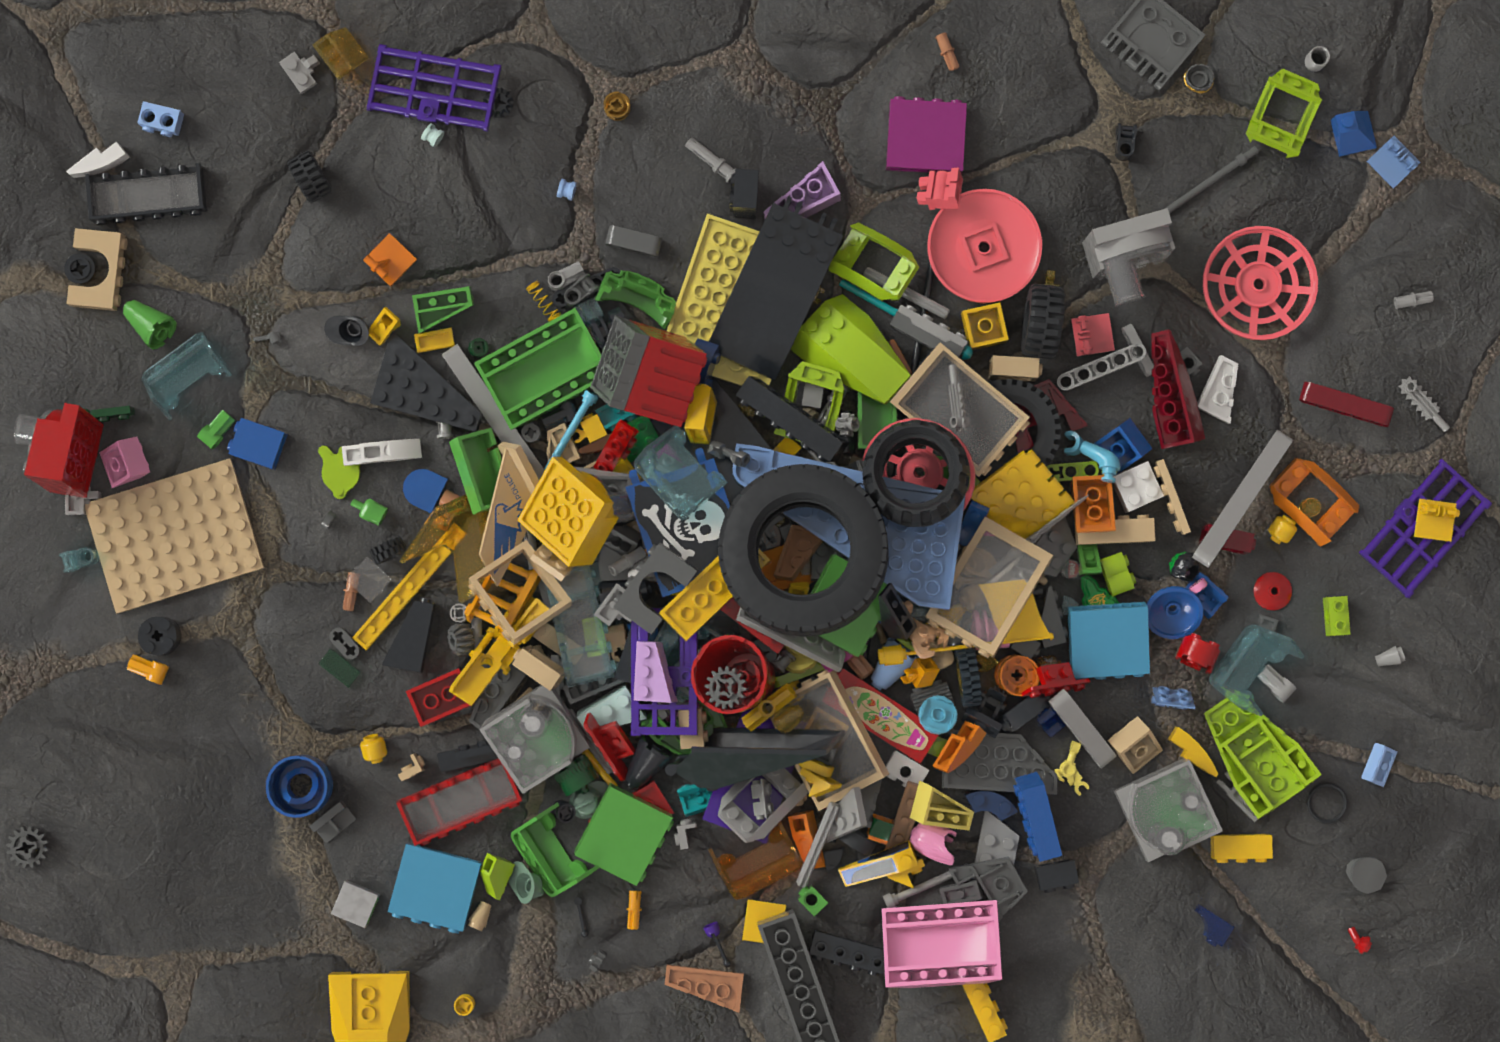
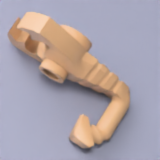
M907 600L903 603L911 614L913 604ZM913 618L917 628L909 638L912 640V646L920 659L930 658L935 655V651H930L929 645L931 642H934L936 637H939L937 645L944 643L943 649L946 647L949 636L944 633V629L940 627L936 629Z

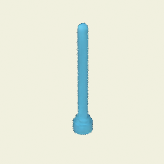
M585 390L582 395V405L544 470L547 468L552 457L561 456L589 406H592L593 403L596 404L599 396L589 390Z

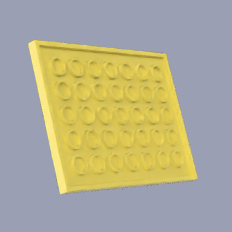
M710 214L706 215L676 302L674 314L667 328L668 332L684 336L694 344L698 338L709 342L760 231ZM722 356L719 363L715 365L712 377L739 386L744 384L748 376L758 377L768 385L771 382V379Z

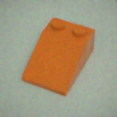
M1104 475L1072 477L1071 496L1074 503L1080 498L1089 495L1081 504L1073 509L1076 533L1116 531L1112 483L1101 481Z

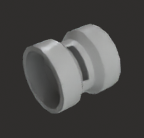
M458 603L452 606L450 609L451 619L458 623L466 622L467 619L464 612L467 605Z

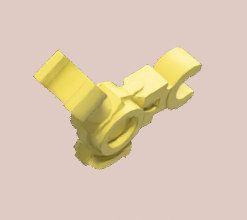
M1072 741L1067 760L1061 763L1059 769H1054V772L1060 781H1065L1062 778L1064 776L1067 778L1070 786L1074 784V791L1080 796L1079 786L1084 785L1086 789H1089V785L1081 781L1082 777L1076 769V763H1074L1081 744Z

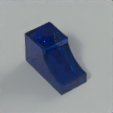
M1198 904L1194 911L1203 920L1205 928L1203 935L1207 937L1205 941L1214 947L1217 944L1223 947L1235 927Z

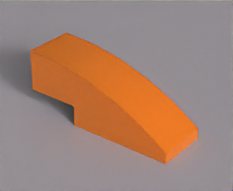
M965 721L957 735L951 734L933 767L950 773L975 751L987 733L980 726Z

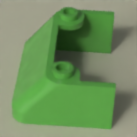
M558 802L511 833L513 843L531 871L540 876L542 888L550 897H555L599 869V866L596 865L587 870L586 865L582 861H571L551 829L555 827L556 819L550 811L559 806Z

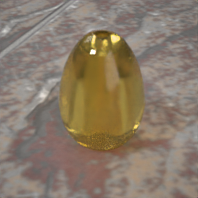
M799 705L787 706L776 713L773 723L781 733L790 732L801 722L804 711Z

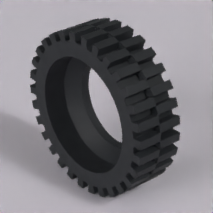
M1000 379L989 382L1008 400L1024 406L1032 413L1038 428L1037 439L1032 450L1041 459L1038 464L1043 462L1047 467L1053 460L1061 439L1059 415L1050 398L1041 389L1022 380ZM982 387L971 394L964 403L966 416L970 421L969 426L964 428L962 433L959 431L956 433L968 449L972 461L978 466L989 454L980 439L981 421L989 409L1000 404ZM994 459L990 464L991 470L985 476L982 474L981 476L984 478L989 477L1010 460L999 459L996 461Z

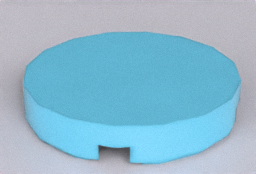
M936 695L929 697L922 703L919 708L918 717L920 724L925 730L939 735L947 733L954 727L958 713L951 700L945 696Z

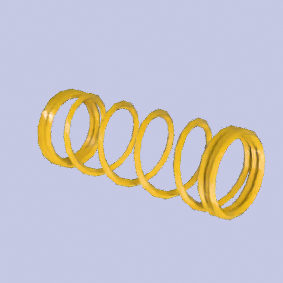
M538 281L531 283L526 288L529 294L536 293L534 298L543 289L529 292L540 284ZM546 295V296H544V297H542V298H540V299H536V300L533 298L534 301L541 300L540 303L538 304V307H539V308L546 307V309H547L551 304H553V302H551V303H549V304H547V305H545V306H542V307L539 306V305L541 304V302H542L546 297H548V295ZM546 309L543 311V315L551 314V316L548 318V322L561 316L560 312L553 315L555 312L558 311V309L547 314H544Z

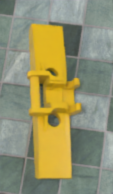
M531 597V599H530V601H529L527 607L525 608L524 612H525V611L528 609V607L532 604V602L535 600V598ZM507 610L506 613L503 615L505 618H507V616H508V614H509V613H508V610ZM495 626V629L489 627L486 630L487 634L475 650H471L469 653L470 661L449 689L450 693L471 706L492 681L500 668L503 670L504 675L509 673L511 670L509 665L514 660V654L520 648H512L507 643L508 640L501 637L498 626ZM492 638L496 639L486 655L482 653ZM488 664V665H490L491 667H490V668H484L482 665Z

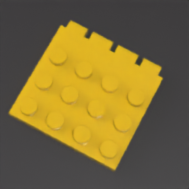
M1032 449L1027 453L1024 450L975 486L972 494L974 502L990 508L987 514L989 519L1024 539L1039 531L1044 525L1074 503V500L1067 491L1062 492L1064 488L1055 477L1050 478L1052 473L1043 462L1038 464L1041 459Z

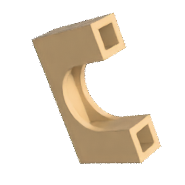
M75 228L73 248L79 251L102 253L108 260L109 272L106 279L94 287L69 285L66 304L71 307L117 311V307L121 304L119 289L123 285L121 271L125 267L123 253L127 249L125 235L118 232Z

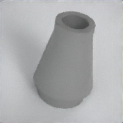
M1394 646L1375 656L1378 667L1398 665L1406 661L1401 646Z

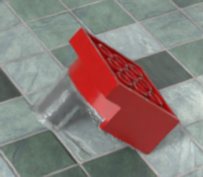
M64 403L63 410L50 409L44 412L41 417L20 414L14 425L13 437L16 444L29 445L28 459L23 466L24 475L50 493L87 498L104 425L80 405Z

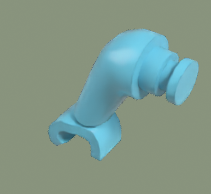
M1066 431L1064 433L1069 440H1076L1072 448L1064 449L1068 456L1080 453L1088 456L1099 464V469L1102 470L1104 475L1101 481L1108 483L1116 481L1114 476L1116 471L1120 470V462L1113 452L1084 441L1075 431Z

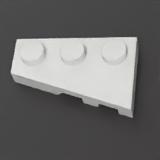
M1220 355L1197 402L1198 409L1227 424H1231L1230 414L1234 401L1233 391L1236 386L1238 363Z

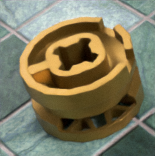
M620 92L608 94L604 100L606 115L614 121L625 119L631 111L628 97Z

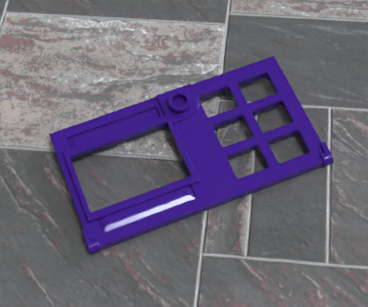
M663 608L653 609L659 613ZM631 621V736L698 735V697L694 692L691 682L692 664L698 655V631L688 641H685L680 636V666H667L670 678H672L675 696L677 687H689V704H676V702L670 704H658V702L640 704V701L634 700L637 641H649V633ZM640 709H652V727H640ZM658 709H670V727H658ZM676 710H689V727L676 726Z

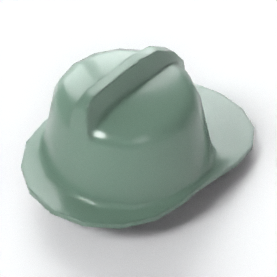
M595 781L587 785L590 791L584 795L580 789L571 795L569 804L575 808V816L583 819L593 816L608 788L607 783Z
M514 862L515 866L509 878V884L521 903L527 904L532 899L542 896L544 891L540 876L531 873L522 862Z

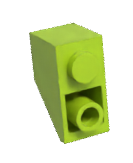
M490 853L486 854L480 874L487 894L500 900L515 864Z

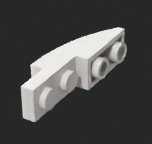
M420 439L391 440L342 446L344 466L422 458Z

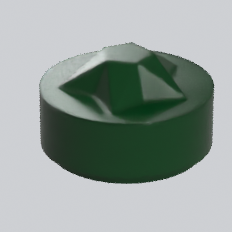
M482 338L472 340L468 346L469 353L475 358L483 357L489 349L488 343Z

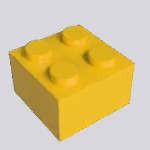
M1000 303L962 311L961 317L966 339L969 343L968 346L972 350L1003 344L1009 340Z

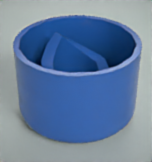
M296 755L282 759L273 766L266 780V794L270 804L279 813L293 818L308 816L321 810L329 801L333 790V780L328 767L321 760L310 755ZM303 773L311 777L312 788L305 797H298L291 791V780L297 774Z

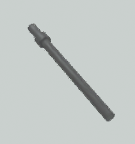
M1254 146L1244 154L1240 153L1234 158V161L1166 207L1169 214L1238 166L1242 167L1247 163L1248 159L1259 152L1258 149Z

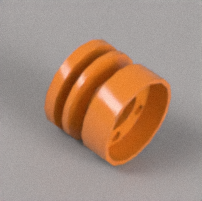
M1015 654L1008 655L1001 659L995 667V682L1006 693L1022 696L1021 693L1032 686H1038L1039 677L1036 671L1038 666L1028 657ZM1015 671L1019 673V676L1016 678L1011 677V674L1015 673Z

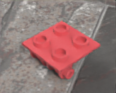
M1109 313L1093 316L1084 315L1071 319L1077 356L1115 351Z

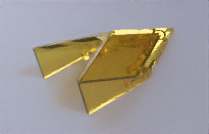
M466 494L436 507L399 562L403 564L444 546L453 552L459 602L464 603L476 595H473L468 587L469 578L485 568L479 556V550L489 510L473 515Z

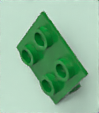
M639 416L627 423L639 431L636 436L638 441L632 449L629 448L631 453L627 459L630 463L663 445L649 418Z

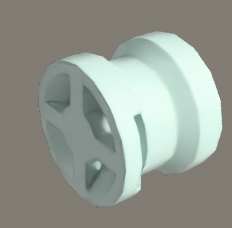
M431 123L424 130L421 139L423 141L427 140L432 147H436L442 140L445 132L436 129L435 125Z

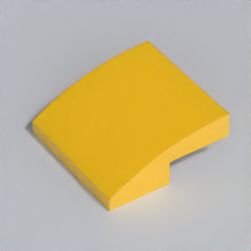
M748 900L742 940L763 943L757 922L785 912L786 905Z

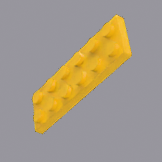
M759 549V564L762 569L770 559ZM719 556L659 612V615L685 641H688L733 597L722 576Z

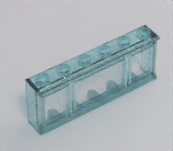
M591 565L575 566L562 582L555 577L572 600L571 607L553 618L566 682L569 687L615 677L614 671H617L615 660H611L610 653L613 652L612 644L606 638V634L609 633L608 626L594 615L601 604L598 601L600 589L594 582V578H597L596 570ZM547 587L549 602L552 608L559 602Z

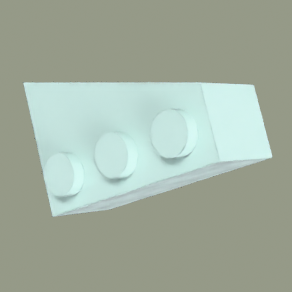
M624 682L577 711V719L583 728L588 713H592L599 726L617 721L619 725L631 723V689L627 682ZM640 709V720L647 719L645 710Z

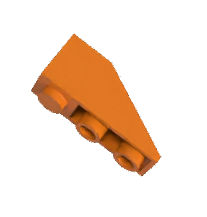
M814 810L797 812L788 817L792 837L803 862H805L818 831ZM822 851L814 869L826 867Z

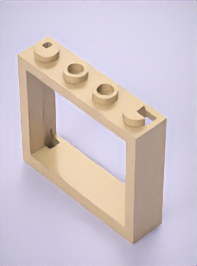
M527 540L469 578L468 587L473 595L477 594L480 598L479 603L481 607L491 613L492 616L490 618L493 623L502 628V635L508 642L511 641L513 645L571 607L572 600L555 577L530 559L535 550ZM523 553L559 603L515 632L479 581Z

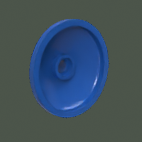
M1172 586L1163 588L1153 594L1147 602L1148 626L1153 633L1162 638L1179 639L1188 636L1199 627L1203 618L1201 600L1193 591L1184 587Z

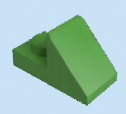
M1097 544L1078 545L1079 575H1097L1102 573Z

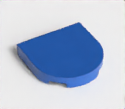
M415 470L404 481L403 492L405 498L412 505L432 514L448 479L430 470Z

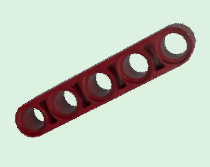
M1304 382L1299 401L1382 427H1389L1394 408L1311 382Z

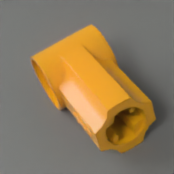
M135 654L130 658L127 670L142 675L147 680L162 685L169 666L157 661L152 662Z

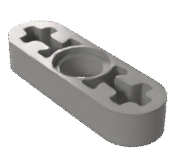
M1132 324L1121 328L1129 346L1136 343L1142 344ZM1141 347L1134 348V356L1136 358L1141 357L1143 349ZM1147 353L1146 357L1138 362L1146 377L1152 375V369L1154 368Z

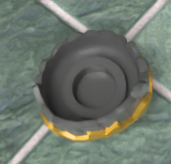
M1192 65L1184 74L1185 85L1193 92L1205 93L1213 86L1214 73L1207 65Z

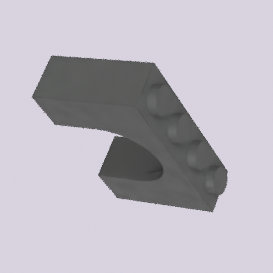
M661 542L658 545L653 544L648 551L650 556L647 561L642 560L636 568L639 571L635 577L630 576L625 583L627 588L624 593L619 592L613 600L616 602L613 606L616 610L651 635L663 618L642 599L640 587L644 577L653 572H663L686 587L698 571L696 567Z

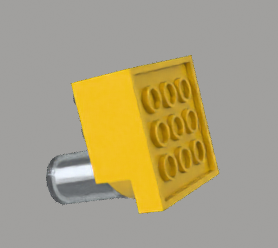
M552 457L520 514L518 521L568 567L592 565L614 525L618 522H631L636 518L626 491L610 492L607 485L597 476L578 471L563 457Z

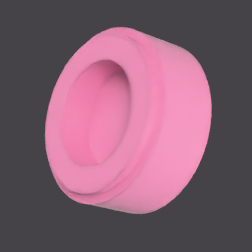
M1201 578L1188 589L1197 594L1208 583L1204 578Z

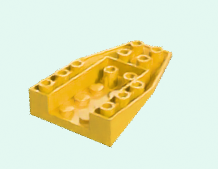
M409 971L359 974L331 972L328 975L331 1028L335 1042H406L410 1031Z

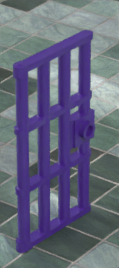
M379 44L367 102V111L378 110L405 115L407 118H410V116L417 117L420 121L431 123L440 121L445 122L446 125L451 123L480 128L488 132L499 75L502 70L501 65L480 64L463 61L462 58L452 59L423 54L422 51L417 53L389 48L387 45ZM383 54L416 60L414 71L381 65ZM421 61L456 67L454 77L419 72ZM461 68L493 73L492 85L459 79ZM379 73L412 78L411 88L405 89L377 84ZM424 80L452 85L450 96L417 91V81ZM457 86L490 92L489 102L456 98ZM375 92L407 96V107L374 102ZM414 98L421 99L419 110L412 109ZM441 103L448 104L446 115L439 114ZM453 105L486 110L485 122L451 116Z
M1442 459L1438 461L1437 467L1423 483L1412 491L1413 494L1409 499H1404L1394 510V516L1385 522L1386 525L1366 548L1359 552L1364 559L1409 599L1414 594L1413 591L1432 569L1438 567L1439 561L1460 537L1463 538L1467 529L1481 513L1492 505L1487 498L1481 495ZM1445 469L1453 477L1433 499L1434 501L1442 502L1456 484L1460 482L1467 490L1455 502L1457 504L1456 508L1460 510L1472 495L1480 500L1481 503L1459 528L1454 524L1453 530L1455 532L1452 535V541H1447L1431 558L1424 550L1433 539L1424 538L1418 546L1410 539L1415 532L1418 511L1414 504L1418 499H1426L1422 494ZM1400 520L1408 526L1404 533L1395 526ZM1393 530L1400 538L1377 563L1369 555L1386 535ZM1407 543L1414 550L1391 576L1383 568L1399 549ZM1421 555L1428 563L1412 582L1404 588L1398 582V579Z

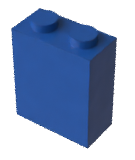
M241 418L235 424L234 432L236 433L234 438L229 441L227 450H229L228 454L275 470L288 434Z

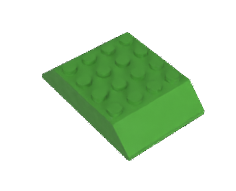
M574 308L476 361L474 364L510 430L531 423L543 414L558 408L561 404L584 394L585 390H591L590 386L600 361L601 353L578 311Z

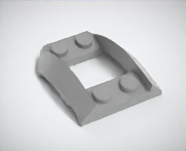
M785 768L762 775L786 800L760 827L733 802L737 795L754 778L735 783L721 798L718 817L745 843L764 839L798 802L808 794L804 782L801 784Z

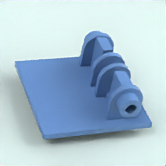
M1395 136L1389 139L1366 161L1392 188L1398 185L1421 163Z
M1165 686L1153 687L1154 696H1152L1151 703L1155 704V706L1165 707L1166 705V707L1172 706V708L1176 707L1184 710L1187 708L1195 709L1192 694L1188 690H1173Z

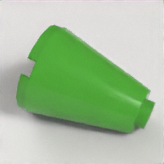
M136 300L128 301L123 307V315L144 343L152 350L162 347L166 344L163 341L167 337L171 338L173 336L177 323L172 316Z

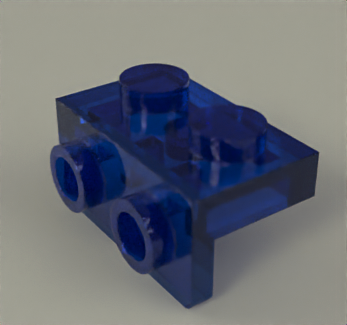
M1052 706L1048 710L1045 708L1038 714L1037 722L1050 738L1066 726Z

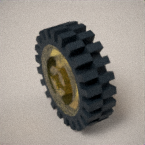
M974 648L954 650L957 682L962 706L981 705V685Z

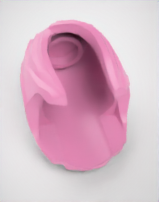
M918 823L912 829L910 843L916 851L946 865H953L954 856L947 851L944 842H953V838L947 836V834L956 837L957 833L946 827L923 825L921 823Z

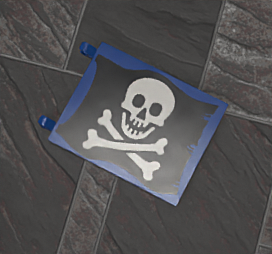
M702 448L695 450L698 460L697 464L642 482L639 481L636 470L629 471L632 485L625 487L647 554L653 544L658 545L661 542L698 569L691 581L719 556L718 542L720 529L730 507L714 458L706 460ZM654 572L662 598L681 592L685 588L684 585L670 575L663 572Z

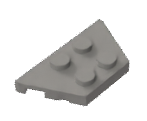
M984 811L974 863L1009 857L1014 865L1019 835L988 811Z

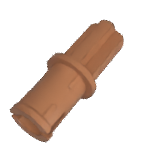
M947 33L937 35L935 39L941 50L940 55L944 57L948 70L954 71L958 69L959 64L953 52L955 49L952 48Z
M348 572L346 589L343 590L345 591L343 610H354L356 594L359 593L357 588L360 574Z

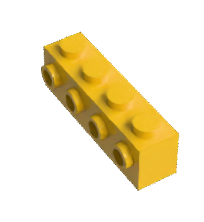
M988 984L962 985L987 1041L994 1042L1007 1036L1005 1030L1008 1027L1004 1019H999L997 1012L1000 1010L996 1001H991L988 995L991 994Z

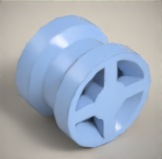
M561 179L557 197H566L572 201L577 182L570 183L565 179Z

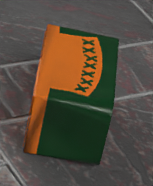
M873 814L871 828L868 827L867 837L870 840L887 845L895 825L894 820Z

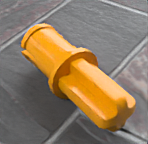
M629 891V906L626 910H628L627 928L631 930L639 928L640 911H642L640 909L642 891Z

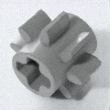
M841 413L842 418H837L835 422L836 430L840 432V435L853 436V432L859 429L858 418L855 417V414Z

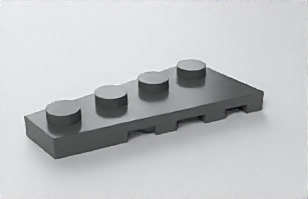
M512 663L509 665L511 670L507 675H504L503 670L500 668L478 698L469 722L478 729L481 728L485 720L506 706L528 676L513 666Z

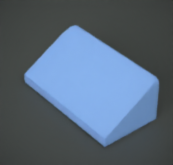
M1375 743L1362 774V779L1384 787L1397 751L1385 745Z

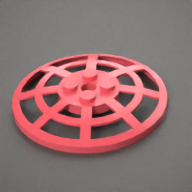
M1253 226L1235 231L1225 237L1215 247L1204 268L1202 287L1208 309L1221 326L1242 338L1270 340L1286 335L1296 329L1306 319L1316 300L1318 276L1311 255L1299 240L1277 228ZM1262 233L1260 245L1246 246L1237 251L1232 243V240L1240 236ZM1269 235L1284 239L1294 246L1297 251L1287 257L1281 251L1268 246ZM1225 246L1231 256L1224 263L1220 275L1209 273L1214 258ZM1258 251L1257 261L1246 264L1241 256L1247 252ZM1266 252L1277 256L1283 262L1276 267L1265 262ZM1300 257H1303L1309 270L1310 287L1299 286L1298 275L1293 263ZM1235 260L1241 270L1236 278L1225 276L1229 266ZM1286 268L1290 272L1292 285L1282 284L1279 273ZM1257 279L1263 282V288L1260 290L1254 287V281ZM1208 281L1219 283V293L1224 306L1218 311L1214 309L1210 300ZM1224 284L1235 286L1238 296L1230 302L1227 299ZM1281 292L1291 293L1289 301L1282 309L1275 300ZM1297 294L1309 295L1305 309L1298 319L1293 321L1286 313L1293 306ZM1241 302L1251 306L1250 317L1241 314L1234 307ZM1269 305L1275 312L1273 316L1258 318L1259 308ZM1230 311L1238 319L1250 323L1249 334L1234 329L1221 317ZM1280 318L1287 326L1285 329L1273 334L1257 335V324L1270 323Z
M910 418L895 421L885 426L869 442L864 452L862 461H864L866 453L871 444L873 443V441L876 439V437L892 425L897 424L899 422L902 423L911 420H921L927 422L933 421L920 418ZM936 423L950 431L958 439L966 452L970 468V485L965 495V509L972 498L975 488V468L972 457L965 444L956 434L943 425ZM914 445L905 446L908 452L902 458L892 454L888 460L897 464V475L890 477L891 479L936 489L939 484L944 487L947 484L948 479L943 477V467H946L947 463L944 459L939 460L933 453L934 449L926 446V449H915ZM886 463V464H885V468H884L883 477H887V478H888V475H887V463ZM918 467L922 468L925 475H917L915 469Z

